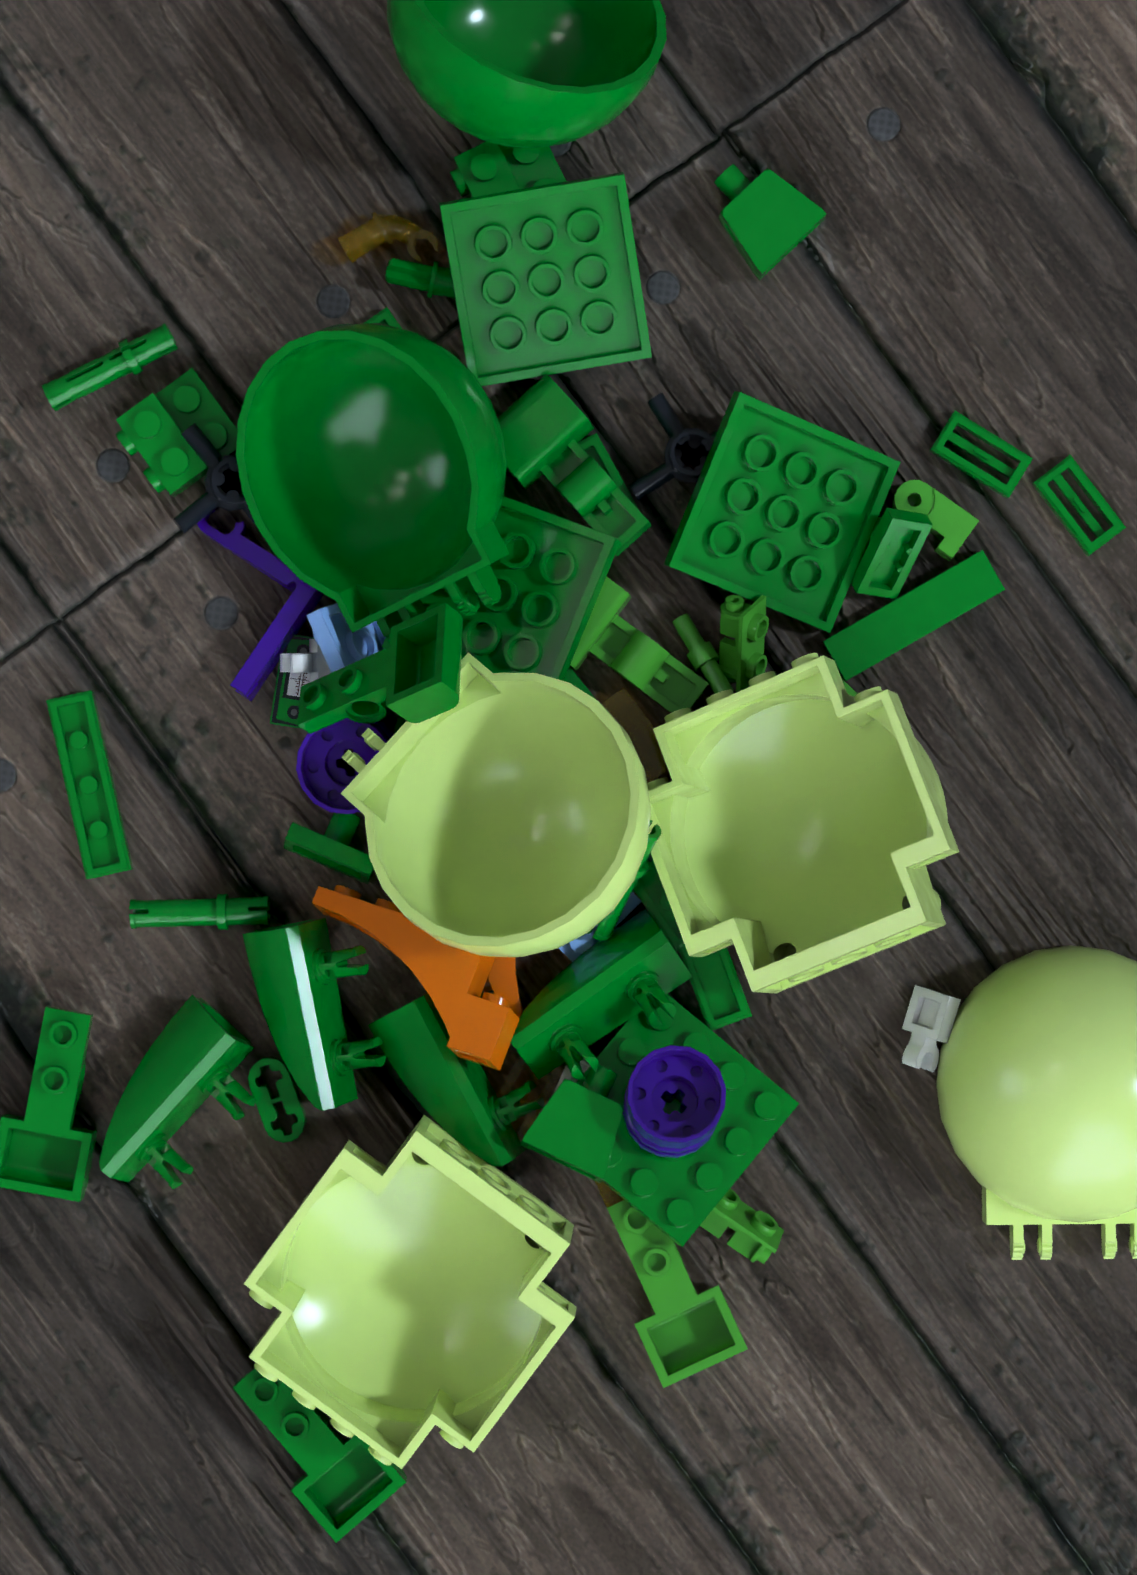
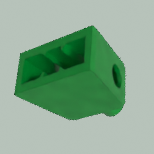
M732 164L714 181V184L731 201L720 212L718 219L759 281L815 230L826 217V212L768 168L751 182L735 164Z
M599 1065L596 1072L590 1067L582 1086L571 1080L564 1079L526 1132L520 1145L601 1183L608 1169L624 1106L607 1098L618 1075L612 1070Z

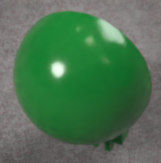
M387 0V21L396 55L401 68L419 96L439 116L459 130L480 140L507 147L541 148L566 144L593 133L612 122L646 87L654 74L667 40L666 15L660 0Z
M381 323L337 324L289 341L268 358L251 382L244 398L237 425L236 459L241 489L255 525L274 554L300 580L337 602L352 633L376 621L389 644L391 627L426 612L420 599L443 587L448 591L453 603L456 604V608L459 610V613H462V616L468 615L470 617L478 613L477 610L480 607L478 597L484 605L492 606L500 602L499 600L503 596L501 594L502 590L497 583L498 580L490 564L510 554L494 524L503 502L507 460L503 431L492 402L474 374L451 352L416 332Z

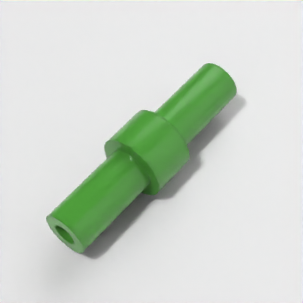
M683 614L676 618L672 624L689 650L687 658L695 671L702 672L714 694L729 689L734 692V689L717 663L720 657L711 642L704 641L689 614Z

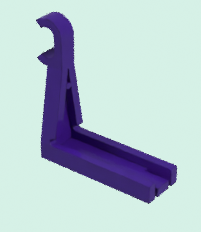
M214 509L197 523L200 530L207 537L292 592L230 684L231 687L236 689L237 693L252 702L279 662L280 654L283 653L294 634H298L308 619L306 615L312 613L324 594L300 580L279 558L245 538L246 524L244 521L235 523L233 531L228 534H223L208 525V518L215 512Z

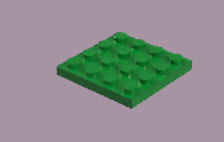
M623 172L439 203L466 366L474 374L481 387L540 377L545 374L552 375L652 358L625 174Z
M734 391L664 565L753 602L764 595L766 596L767 608L831 633L901 462L742 392Z
M504 496L494 524L510 554L490 564L503 596H501L500 602L492 606L484 605L478 597L480 601L478 613L470 617L468 615L462 616L461 660L469 652L492 673H538L564 681L621 541L616 537ZM445 587L420 599L426 611L447 603L459 612ZM385 638L382 645L384 649L390 647L387 638Z
M666 994L676 1007V1015L673 1019L662 1008L658 1007L657 1012L663 1026L656 1027L649 1023L647 1016L642 1010L624 1024L597 1057L599 1065L612 1070L618 1075L607 1098L623 1106L628 1081L639 1061L656 1049L669 1045L687 1046L707 1055L719 1068L726 1086L725 1109L710 1140L695 1153L679 1158L659 1157L641 1148L628 1133L622 1114L608 1169L602 1181L675 1243L683 1247L799 1103L670 995ZM589 1066V1068L584 1072L585 1078H586V1076H587V1074H588V1072H589L590 1066ZM578 1080L576 1083L582 1086L584 1080ZM676 1099L671 1103L665 1102L663 1111L670 1115L674 1110H679L681 1103Z

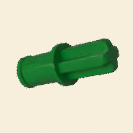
M396 258L388 261L385 280L388 283L427 291L428 298H431L433 294L455 299L451 271L449 268L438 266L439 262L434 261L432 267Z

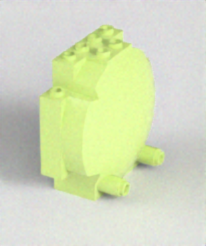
M810 653L791 662L792 669L776 675L775 671H770L757 675L748 681L750 687L737 693H733L729 689L713 694L706 699L707 706L691 712L690 708L674 711L664 717L665 724L653 728L672 781L669 782L668 778L664 777L647 783L651 805L650 820L653 821L649 827L648 834H650L653 826L656 824L661 829V836L656 841L651 851V856L689 956L704 957L734 945L752 992H781L946 925L941 912V899L932 888L926 865L960 852L948 823L945 796L939 776L924 748L914 737L898 694L888 689L882 691L880 686L864 690L855 696L847 694L835 660L824 655L819 657L817 653Z
M423 1115L387 1165L377 1161L352 1141L348 1140L244 1282V1285L251 1289L249 1295L258 1304L267 1309H272L274 1306L280 1310L277 1317L253 1348L249 1358L255 1362L254 1368L262 1376L273 1382L279 1379L293 1389V1397L300 1404L311 1410H314L316 1407L331 1417L330 1423L337 1431L349 1438H352L354 1435L369 1445L368 1451L385 1465L390 1466L394 1463L400 1469H403L435 1425L441 1428L439 1433L449 1444L458 1449H462L465 1446L474 1453L575 1318L577 1307L542 1282L570 1245L574 1224L498 1168L467 1150L442 1127L425 1115Z

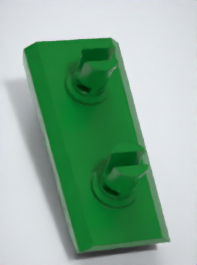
M643 908L614 929L613 935L609 940L598 941L562 970L540 991L520 1015V1020L511 1043L538 1079L565 1062L573 1078L584 1080L586 1078L580 1061H585L595 1072L599 1067L598 1059L592 1054L588 1046L642 1010L651 1025L656 1027L663 1026L657 1008H662L673 1019L676 1015V1007L666 994L693 976L646 908Z
M326 917L244 933L243 939L262 1011L277 1049L298 1087L311 1104L321 1111L334 1109L358 1099L353 1070L374 1066L382 1067L385 1064L386 1055H366L364 1051L384 1043L380 1037L348 1042L337 978L367 974L369 964L347 963L348 959L367 953L365 948L358 945L353 948L332 951Z
M428 993L368 1025L374 1037L382 1039L384 1044L379 1046L417 1101L448 1134L467 1150L492 1166H504L525 1151L523 1146L520 1145L521 1142L511 1123L544 1107L543 1097L520 1103L521 1098L537 1087L533 1081H528L521 1087L498 1098L481 1064L457 1057L447 1047L450 1036Z
M193 994L151 1045L127 1084L106 1132L99 1160L101 1171L109 1178L130 1182L149 1163L168 1185L175 1189L183 1183L171 1165L182 1173L190 1175L194 1168L167 1141L204 1101L212 1095L231 1114L235 1121L244 1117L245 1113L233 1096L243 1103L254 1107L256 1098L250 1095L230 1074L255 1047L202 998L198 999Z

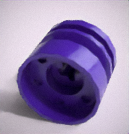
M345 718L306 735L298 750L296 772L301 788L314 804L331 813L353 814L360 812L341 794L359 774L356 770L355 773H352L350 765H343L342 756L348 749H353V752L362 757L367 765L379 751H374L364 742V738L361 735L367 728H370L387 743L394 733L385 722L380 720L375 723L365 724Z
M669 1045L651 1051L637 1063L624 1094L623 1118L630 1136L641 1148L659 1157L679 1158L695 1153L710 1140L725 1109L726 1086L721 1072L707 1055L691 1047ZM674 1099L678 1100L681 1103L678 1111L674 1110L670 1115L663 1111L665 1102L671 1103Z

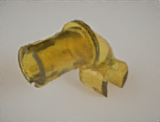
M375 211L371 213L373 218L344 236L338 237L343 250L352 263L386 242L392 245L394 243L393 240H399L406 244L412 258L422 262V259L416 252L417 239H428L436 252L439 249L437 237L433 233L423 230L413 221L394 215L377 214Z

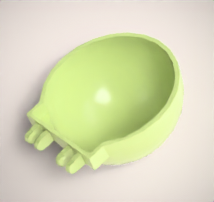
M468 652L461 660L459 703L456 707L420 723L406 721L387 743L370 728H367L361 735L364 738V742L374 751H379L367 765L357 753L351 752L349 749L342 756L359 774L341 794L365 816L369 858L382 889L411 923L445 945L476 955L524 957L558 949L585 935L616 908L634 882L647 849L651 805L645 770L633 743L624 728L598 700L566 681L538 673H492Z
M1073 945L1035 950L1000 966L975 986L959 1007L947 1043H942L939 1054L936 1088L941 1120L956 1155L977 1182L982 1185V1221L986 1225H1009L1010 1255L1012 1260H1022L1025 1253L1023 1225H1038L1037 1251L1040 1260H1051L1053 1248L1052 1224H1101V1244L1104 1259H1114L1116 1256V1224H1130L1129 1251L1131 1252L1132 1259H1137V961L1110 950Z

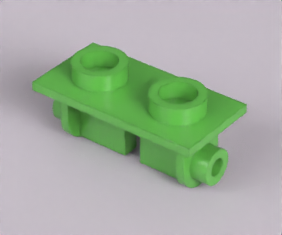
M730 595L726 597L725 602L720 606V634L735 638V640L726 637L720 640L719 666L729 682H736V693L750 686L748 681L757 675L765 673L767 667L764 643L769 627V618L766 616V596L764 595L759 597L752 605L744 603L743 597L739 595Z
M731 1188L700 1225L718 1239L727 1227H730L735 1232L728 1239L727 1245L748 1258L751 1262L754 1263L758 1260L762 1264L767 1261L772 1252L775 1253L784 1232V1229L778 1226L772 1216L766 1212L756 1211L741 1201L738 1194Z

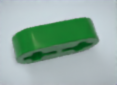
M273 1056L263 1057L250 1069L248 1076L249 1086L252 1095L256 1098V1106L268 1135L278 1142H291L298 1138L305 1129L307 1122L306 1113L294 1079L284 1061ZM265 1065H269L272 1071L280 1070L282 1073V1078L276 1082L279 1096L274 1098L268 1084L260 1085L257 1080L263 1074L262 1067ZM282 1101L285 1112L288 1115L295 1113L298 1121L292 1125L293 1132L286 1133L283 1127L275 1128L273 1125V1121L279 1117L275 1104Z

